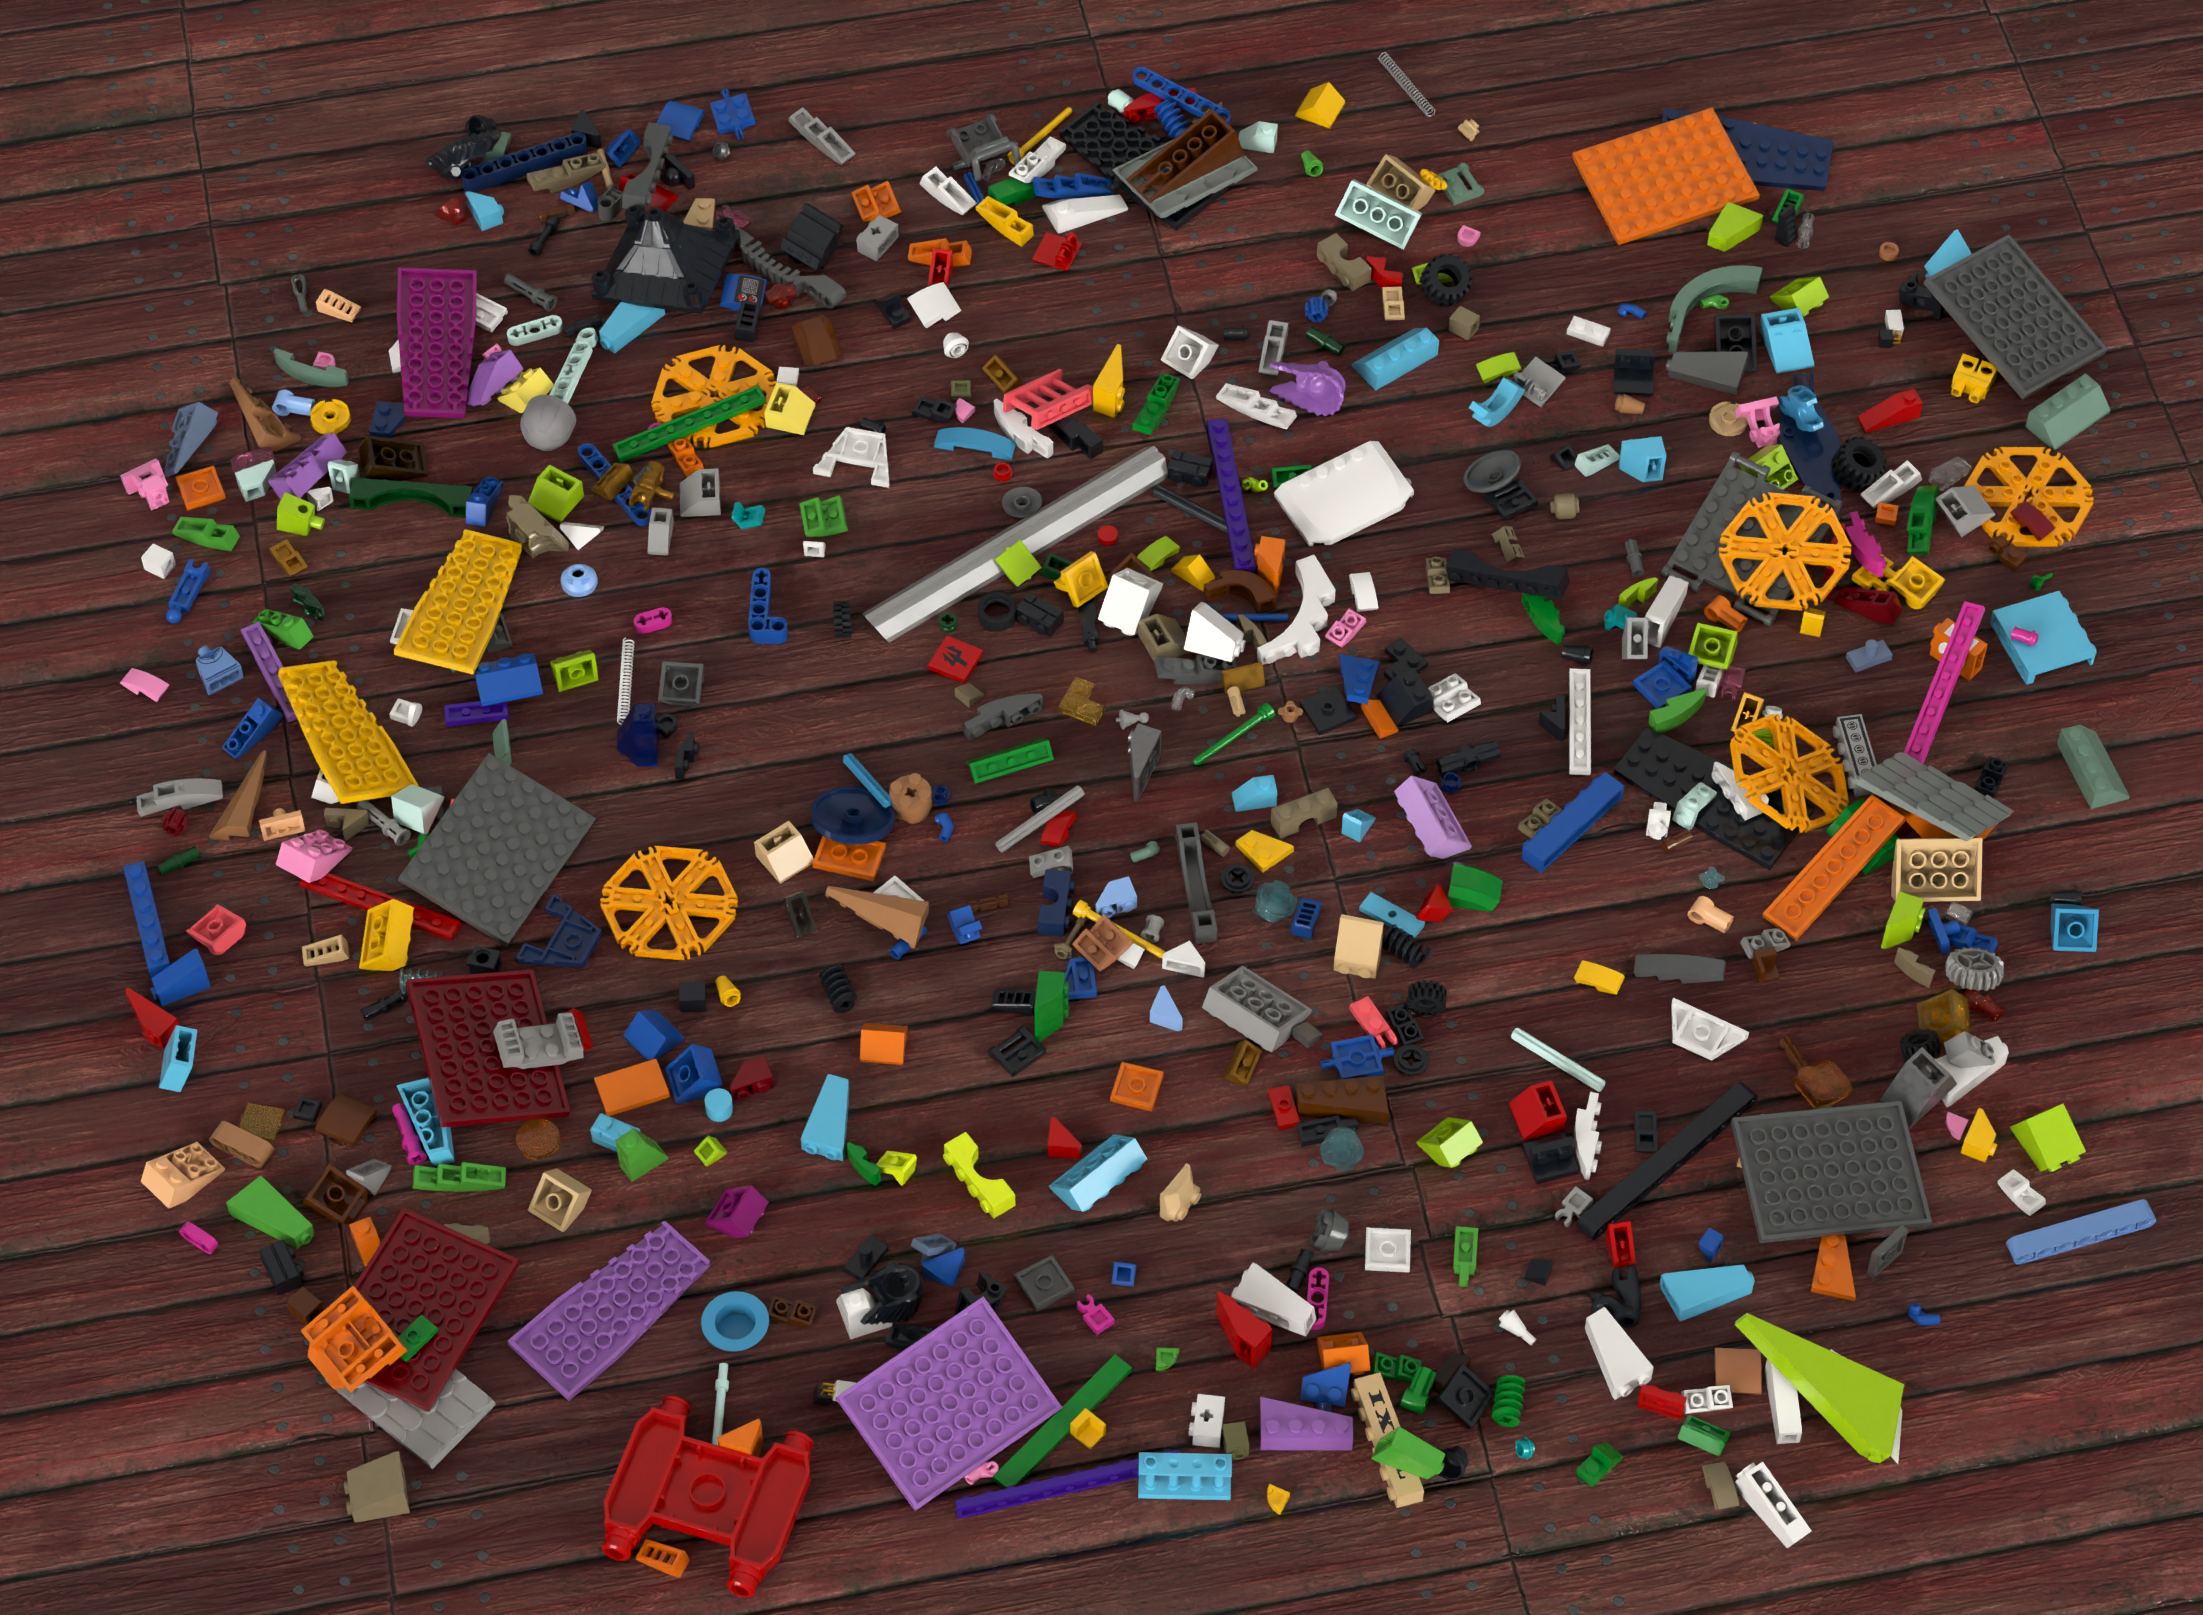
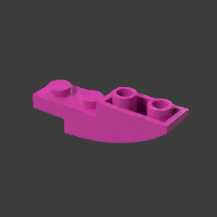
M1858 511L1850 512L1851 526L1846 527V535L1851 544V552L1864 568L1878 577H1883V568H1886L1884 556H1880L1882 554L1880 543H1876L1874 535L1869 536L1868 531L1864 532L1866 530L1863 518L1860 519Z

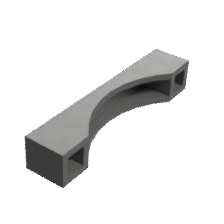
M648 122L644 133V150L649 156L650 163L641 174L627 181L622 197L623 209L636 205L642 207L645 213L647 205H651V193H655L656 181L659 182L660 169L663 170L664 157L669 153V146H672L673 135L670 134L671 126Z
M1197 822L1176 825V844L1195 944L1217 942V925L1206 884Z

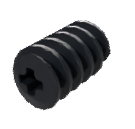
M1394 924L1385 933L1382 940V948L1388 950L1391 955L1395 954L1397 959H1402L1404 964L1409 963V967L1414 969L1427 958L1430 948L1427 947L1423 951L1424 944L1422 942L1415 946L1417 939L1413 938L1411 941H1408L1410 934L1407 933L1402 937L1404 930L1401 928L1395 932L1397 925Z
M842 965L826 968L818 976L836 1013L850 1011L855 1005L854 1001L857 999V994L854 992L853 986H851V981L847 979L848 975L844 972L845 968Z

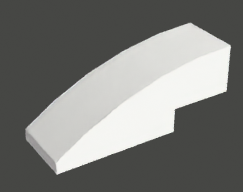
M934 167L925 174L920 181V185L934 198L961 215H964L977 204L951 176L947 178L937 167Z
M1907 460L1895 471L1889 470L1860 495L1875 509L1878 507L1879 502L1888 503L1921 482V473Z

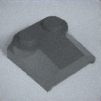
M662 661L658 702L678 706L699 705L702 683L704 682V664Z

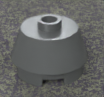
M1321 1209L1315 1220L1318 1221L1315 1232H1311L1310 1245L1318 1248V1251H1339L1348 1239L1349 1221L1334 1209Z

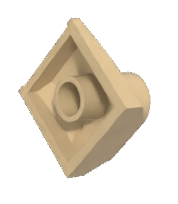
M1186 1163L1182 1170L1160 1194V1217L1166 1221L1173 1220L1177 1222L1179 1219L1183 1220L1188 1213L1189 1207L1192 1204L1195 1205L1201 1197L1200 1187L1193 1183L1189 1164Z

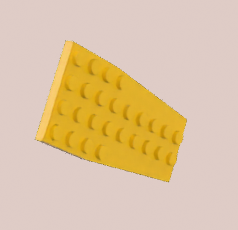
M465 529L462 538L455 543L453 552L448 554L445 565H441L438 570V576L431 581L429 590L424 592L415 606L394 648V655L474 674L497 624L522 552V543Z
M335 660L279 668L278 677L312 753L341 804L389 797L411 784L419 787L395 744L384 728L375 723L376 717L372 712L368 713L365 708V701L356 696L355 687L353 685L349 686L346 681V674L337 669V662Z

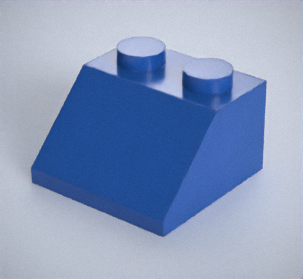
M692 1044L665 1067L676 1104L704 1098L709 1091L723 1085L711 1048Z

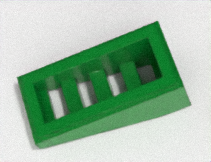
M1787 188L1772 218V222L1778 224L1779 214L1786 208L1784 206L1792 204L1787 202V200L1796 203V205H1793L1797 215L1805 195Z

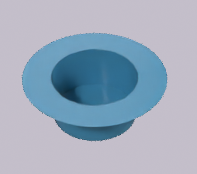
M734 1291L714 1298L707 1305L702 1315L701 1326L705 1337L715 1347L726 1351H742L756 1345L764 1337L769 1326V1315L765 1305L757 1297L749 1293Z

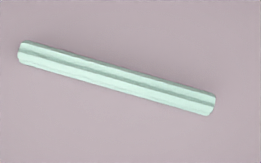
M1515 1028L1512 1032L1511 1038L1596 1091L1601 1092L1605 1087V1080L1520 1028Z

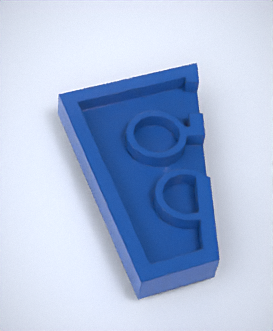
M1339 654L1338 661L1339 665H1341V675L1344 679L1347 701L1368 704L1379 668V661Z

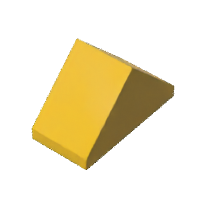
M1200 554L1183 557L1171 569L1172 573L1204 592V584L1216 579Z
M1809 607L1805 609L1800 633L1820 637L1826 611Z

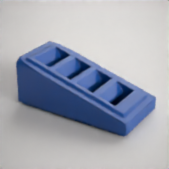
M1301 898L1291 925L1292 935L1312 938L1322 902ZM1304 905L1312 906V907H1316V908L1313 909V908H1309V907H1304ZM1302 911L1312 912L1313 914L1304 913ZM1302 916V917H1306V918H1311V920L1304 919V918H1300V917Z

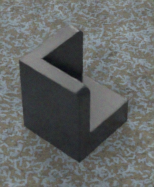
M705 982L679 983L681 1012L707 1011Z

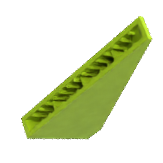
M1748 1313L1735 1321V1326L1860 1455L1875 1463H1881L1892 1455L1904 1389L1903 1383Z

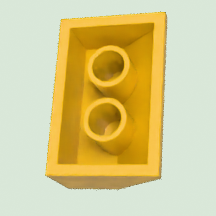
M391 899L368 909L359 964L360 969L394 971L406 966L414 907Z

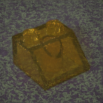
M1950 989L1917 1004L1919 1029H1923V1031L1926 1029H1930V1031L1935 1030L1938 1033L1940 1043H1944L1964 1031L1971 1034L1968 999L1955 990Z

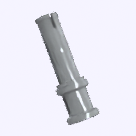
M368 800L358 802L357 809L367 810L369 818L382 828L385 836H390L394 839L395 844L398 846L407 843L411 836V832L408 829H403L397 820L389 819Z

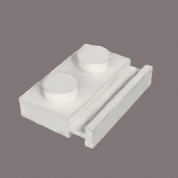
M476 293V325L492 333L503 320V316L508 314L507 308Z

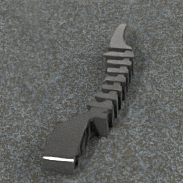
M735 226V229L740 231V237L736 244L741 249V259H743L744 264H750L752 270L756 269L759 275L763 274L766 280L770 279L771 283H777L781 289L784 287L788 293L793 291V295L796 297L801 293H807L829 309L834 308L847 297L844 288L825 274L799 276L800 271L797 269L790 274L791 268L788 266L784 270H782L783 265L781 263L775 266L776 261L773 258L769 261L770 255L765 254V249L761 248L762 243L757 241L751 245L750 243L755 239L744 230Z

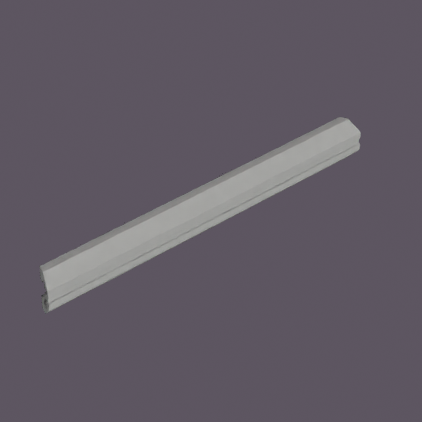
M1155 446L1142 448L1042 507L1035 514L1018 521L862 614L890 643L1005 574L994 559L1005 552V548H1010L1020 539L1033 557L1165 480L1168 474L1165 456Z

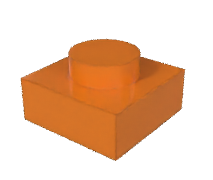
M1879 502L1875 523L1895 526L1899 506Z

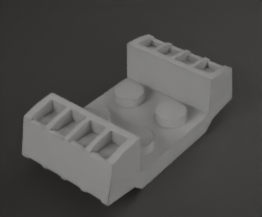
M558 1013L555 1024L521 1028L516 1027L514 1019L498 1022L493 1031L503 1068L518 1067L520 1069L552 1066L584 1058L583 1046L573 1013Z

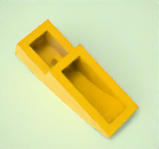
M989 196L975 207L977 212L989 224L1021 247L1034 236L1031 223L1019 218L1016 210Z

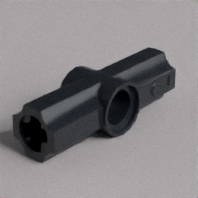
M1494 740L1474 747L1471 744H1467L1458 748L1455 753L1437 758L1436 765L1439 774L1442 776L1461 770L1472 772L1478 769L1481 764L1500 758L1501 753L1497 742Z

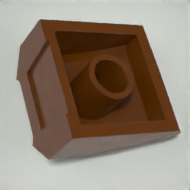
M821 315L820 317L802 322L798 321L792 327L793 340L805 367L843 357L835 331L828 317Z
M328 1164L302 1204L341 1224H352L367 1203L368 1190Z

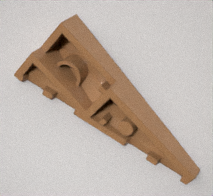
M235 377L232 378L229 384L259 447L276 452L300 441L302 437L299 434L292 433L290 425L286 423L283 425L278 418L279 415L260 398L257 399L251 396L252 391L249 388L244 389L240 384L241 380Z
M267 751L259 754L210 833V839L230 840V836H250L255 807H258L267 763Z
M828 886L826 890L827 898H834L840 902L842 907H849L859 917L881 930L883 928L886 929L896 939L899 940L901 938L908 942L911 948H916L922 935V927L929 914V902Z

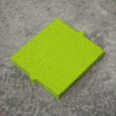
M1021 539L1010 548H1005V552L994 559L1015 587H1018L1026 580H1030L1031 576L1042 568Z

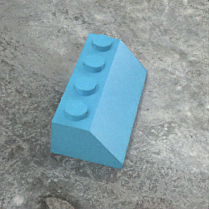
M1414 328L1352 363V367L1376 391L1438 355L1439 339L1428 328Z
M1113 1134L1050 1184L1049 1187L1072 1210L1084 1212L1089 1210L1096 1200L1108 1195L1109 1190L1115 1185L1123 1183L1126 1180L1125 1177L1131 1172L1139 1170L1148 1159L1135 1138Z

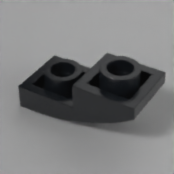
M690 733L686 737L677 753L674 765L676 779H684L685 771L689 770V762H694L695 754L699 753V742H695L694 733Z
M1989 756L1974 790L1984 796L1989 795L1994 798L2009 763Z
M1407 1003L1386 1010L1385 1013L1403 1046L1424 1040L1417 1020L1413 1019Z

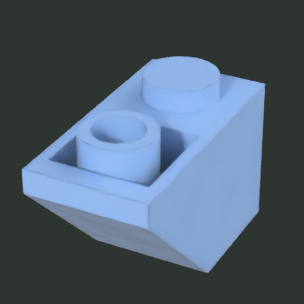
M1129 876L1108 882L1095 904V912L1097 914L1105 915L1109 918L1115 914L1130 912L1137 908V895Z

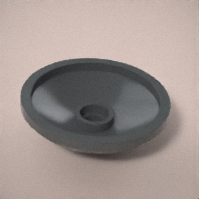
M1510 450L1488 453L1468 467L1464 474V483L1469 490L1477 493L1499 490L1516 477L1521 467V460L1515 452Z

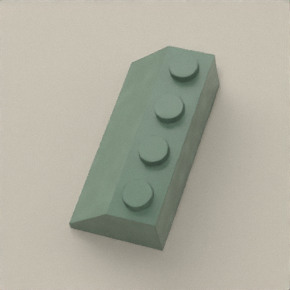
M2085 373L2031 410L2028 415L2026 428L2055 451L2110 413V407L2100 385Z
M2083 725L2061 729L2057 745L2090 809L2129 799L2130 796L2096 731Z

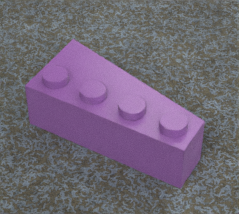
M325 433L271 477L268 482L280 500L284 492L301 498L329 471L328 462L338 459L342 460L347 451L335 433Z
M1260 1397V1450H1352L1353 1417Z

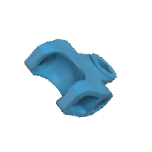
M1802 385L1794 386L1788 390V395L1778 398L1781 411L1795 419L1798 429L1812 432L1824 427L1823 419L1816 413L1813 404L1818 402L1816 394L1809 388Z

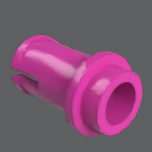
M2016 626L2011 634V639L2027 643L2028 646H2035L2039 634L2034 630L2031 632Z

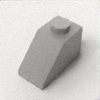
M1626 618L1622 636V659H1648V618Z

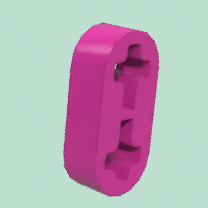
M664 607L640 613L634 618L635 630L641 634L666 628L672 623L671 611Z
M187 1221L179 1229L180 1234L187 1241L207 1254L211 1255L219 1246L218 1242L211 1235L191 1222Z

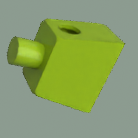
M284 492L277 507V530L303 536L309 534L311 527L322 530L325 519L315 516V505Z

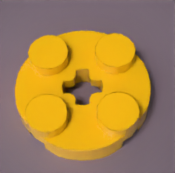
M332 399V402H325V400L318 402L310 413L312 427L321 434L335 433L337 436L351 422L348 406L337 399ZM332 415H334V418L327 419V416L331 417Z

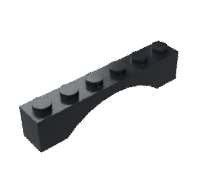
M1454 549L1445 566L1449 580L1559 600L1562 599L1570 583L1567 568L1546 565L1527 571L1501 570L1484 563L1474 552Z

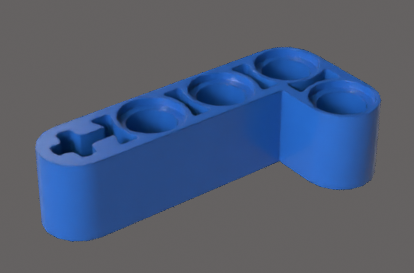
M758 568L752 574L748 620L749 636L752 642L758 644H782L788 639L787 621L782 617H769L772 584L770 571L766 568Z

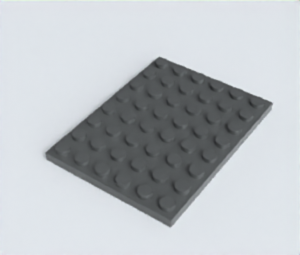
M2009 234L1930 276L1923 283L2022 400L2102 356L2108 350Z
M488 753L401 873L398 881L508 947L593 826L596 818Z
M1902 1101L1732 1118V1129L1759 1243L1898 1229L1901 1225L1906 1228L1931 1225L1932 1219Z

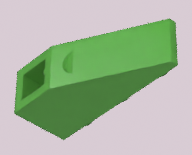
M266 609L260 612L253 621V624L260 622L266 633L291 648L300 650L314 637L301 617Z

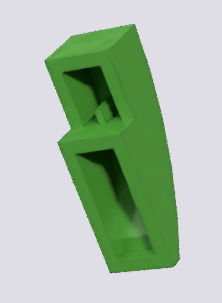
M180 517L172 531L174 535L192 543L224 551H232L240 537L233 525H218L214 519Z
M1705 688L1666 699L1665 707L1650 711L1648 723L1651 729L1662 734L1691 718L1704 705Z

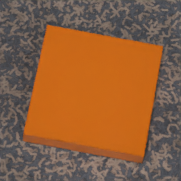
M214 466L175 477L187 511L226 499Z
M1121 1062L1110 1096V1102L1152 1112L1164 1072Z

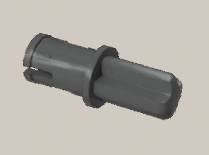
M1628 539L1625 542L1628 555L1626 560L1630 563L1632 576L1640 577L1645 573L1641 561L1643 556L1639 553L1637 541Z

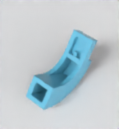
M1503 378L1488 400L1483 403L1472 401L1469 409L1474 411L1472 417L1487 427L1495 426L1513 410L1526 389L1510 379Z

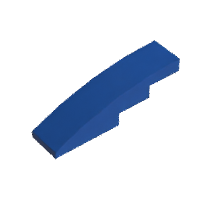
M1076 173L1073 178L1055 175L1053 180L1035 177L1033 180L1035 195L1040 197L1070 199L1108 196L1114 193L1108 188L1112 184L1109 178Z

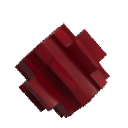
M176 808L170 809L169 813L165 812L161 819L164 822L162 825L163 830L174 836L180 835L181 831L185 832L189 825L186 822L188 819L187 813Z

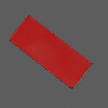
M630 173L622 176L618 190L623 192L627 181L637 177V175ZM656 185L655 193H651V206L667 211L677 200L678 195Z

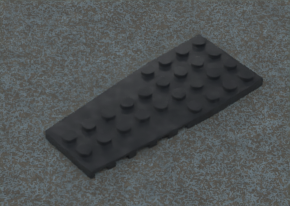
M1097 101L1059 131L1060 138L1113 183L1120 180L1113 172L1114 168L1163 145L1161 138L1156 135L1150 136L1145 133L1143 127L1139 126L1137 128L1130 124L1128 118L1122 119L1116 115L1115 110L1111 108L1107 110L1102 107L1100 101ZM1127 185L1120 189L1135 202L1177 231L1228 191L1229 185L1216 193L1209 194L1187 208L1183 207L1165 218L1157 216Z
M1645 728L1616 765L1614 774H1620L1627 779L1628 784L1631 786L1637 785L1644 790L1645 795L1648 797L1654 796L1661 803H1666L1667 808L1671 807L1674 810L1677 803L1698 783L1701 782L1717 792L1716 797L1698 812L1694 827L1721 844L1771 870L1798 834L1799 827L1797 826L1793 831L1789 828L1786 829L1764 812L1744 820L1741 814L1735 811L1731 800L1724 796L1720 785L1716 784L1712 778L1714 762H1719L1734 770L1733 766L1650 728ZM1778 789L1767 793L1766 796L1769 798L1768 805L1778 811L1779 814H1784L1781 790ZM1806 805L1807 816L1810 818L1814 808Z

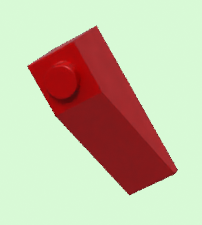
M1914 388L1896 393L1857 416V420L1865 433L1920 418L1923 402Z
M127 987L125 992L128 1002L146 1035V1039L151 1044H157L164 1048L175 1026H179L177 1018Z

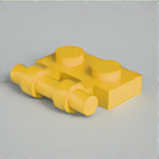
M1884 556L1886 568H1883V576L1887 578L1885 582L1880 580L1882 577L1874 575L1863 566L1852 575L1851 580L1864 589H1870L1873 586L1876 590L1889 591L1891 587L1888 583L1889 580L1901 569L1894 572L1892 570L1894 563Z

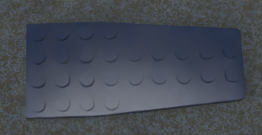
M1664 108L1662 123L1696 112ZM1717 116L1754 185L1818 191L1826 189L1833 147L1832 140Z

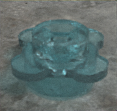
M1709 867L1708 871L1699 875V880L1703 881V885L1709 889L1717 888L1719 883L1724 882L1725 879L1724 875L1719 874L1715 867Z

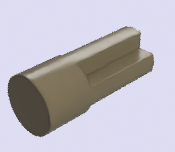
M1205 830L1204 834H1201V841L1222 857L1229 852L1230 846L1210 831Z

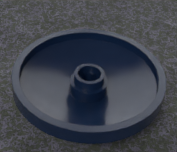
M838 787L822 793L814 800L811 807V822L821 835L830 840L844 844H868L884 838L892 831L895 824V809L892 806L884 808L867 788Z

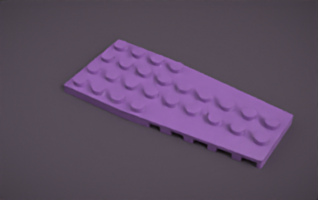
M663 1221L661 1223L662 1226L651 1233L649 1231L646 1233L644 1239L636 1245L631 1244L627 1247V1251L618 1258L613 1257L609 1260L606 1267L591 1273L590 1278L584 1283L579 1282L558 1297L507 1341L508 1345L568 1401L573 1399L617 1361L710 1267L709 1259L666 1221Z

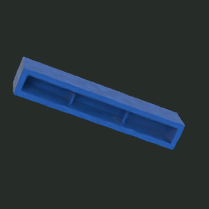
M1606 772L1600 777H1595L1586 790L1582 789L1573 802H1568L1559 815L1555 814L1546 827H1541L1534 838L1528 839L1523 844L1522 860L1542 873L1623 798L1624 785Z
M142 861L123 866L148 970L152 978L170 966V961L145 862Z

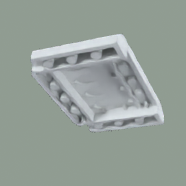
M1368 441L1282 483L1274 492L1275 499L1308 546H1313V543L1332 545L1401 511L1409 497L1411 496L1412 498L1414 495L1413 488L1379 441Z

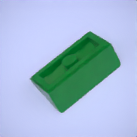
M1312 466L1271 468L1273 488H1279L1282 483L1311 470Z
M1688 1415L1682 1424L1678 1438L1720 1456L1731 1433Z

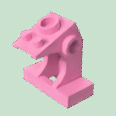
M1777 396L1741 404L1735 410L1737 419L1747 417L1751 441L1755 442L1758 448L1777 444L1778 436H1780V423L1774 425L1770 417V411L1775 410L1779 404ZM1764 420L1765 427L1759 429L1756 422Z
M153 459L120 475L126 492L130 495L138 491L141 498L146 497L151 511L169 503L166 491L168 483L157 459ZM149 475V477L143 480L141 479L142 477Z

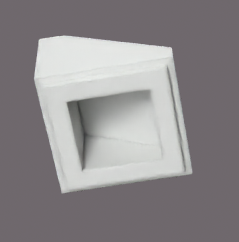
M330 487L307 491L308 502L314 504L317 511H320L334 501Z
M803 541L804 556H825L826 544L824 542Z

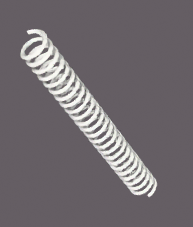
M626 637L622 643L617 722L622 726L627 724H621L619 721L628 722L630 717L629 704L631 700L632 664L635 644L633 640H625Z

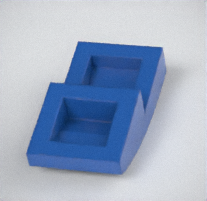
M1959 925L1960 932L1951 934L1948 937L1950 944L1959 949H1962V947L1967 949L1972 947L1974 949L1980 948L1981 950L1987 949L1989 953H1993L1998 945L1997 938L1977 934L1976 928Z

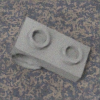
M1069 846L1029 856L1030 874L1033 878L1045 875L1046 869L1073 873L1072 850Z

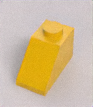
M1981 1108L1977 1110L1964 1140L1961 1153L1986 1163L1989 1155L1993 1157L1998 1144L1994 1143L1996 1133L1984 1110Z

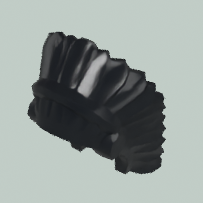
M488 130L480 134L473 133L472 135H467L465 138L461 137L458 141L454 140L451 145H447L446 148H441L435 155L428 157L426 162L431 168L439 172L441 178L457 181L461 177L463 169L470 167L475 158L485 157L487 152L493 151V147L501 137V130Z
M891 1261L884 1268L876 1270L867 1277L859 1279L841 1289L843 1294L870 1286L879 1302L863 1316L860 1322L863 1325L868 1323L870 1325L875 1323L878 1325L880 1322L883 1324L893 1321L900 1322L901 1319L907 1321L909 1316L913 1317L921 1303L924 1283L916 1269L903 1263Z

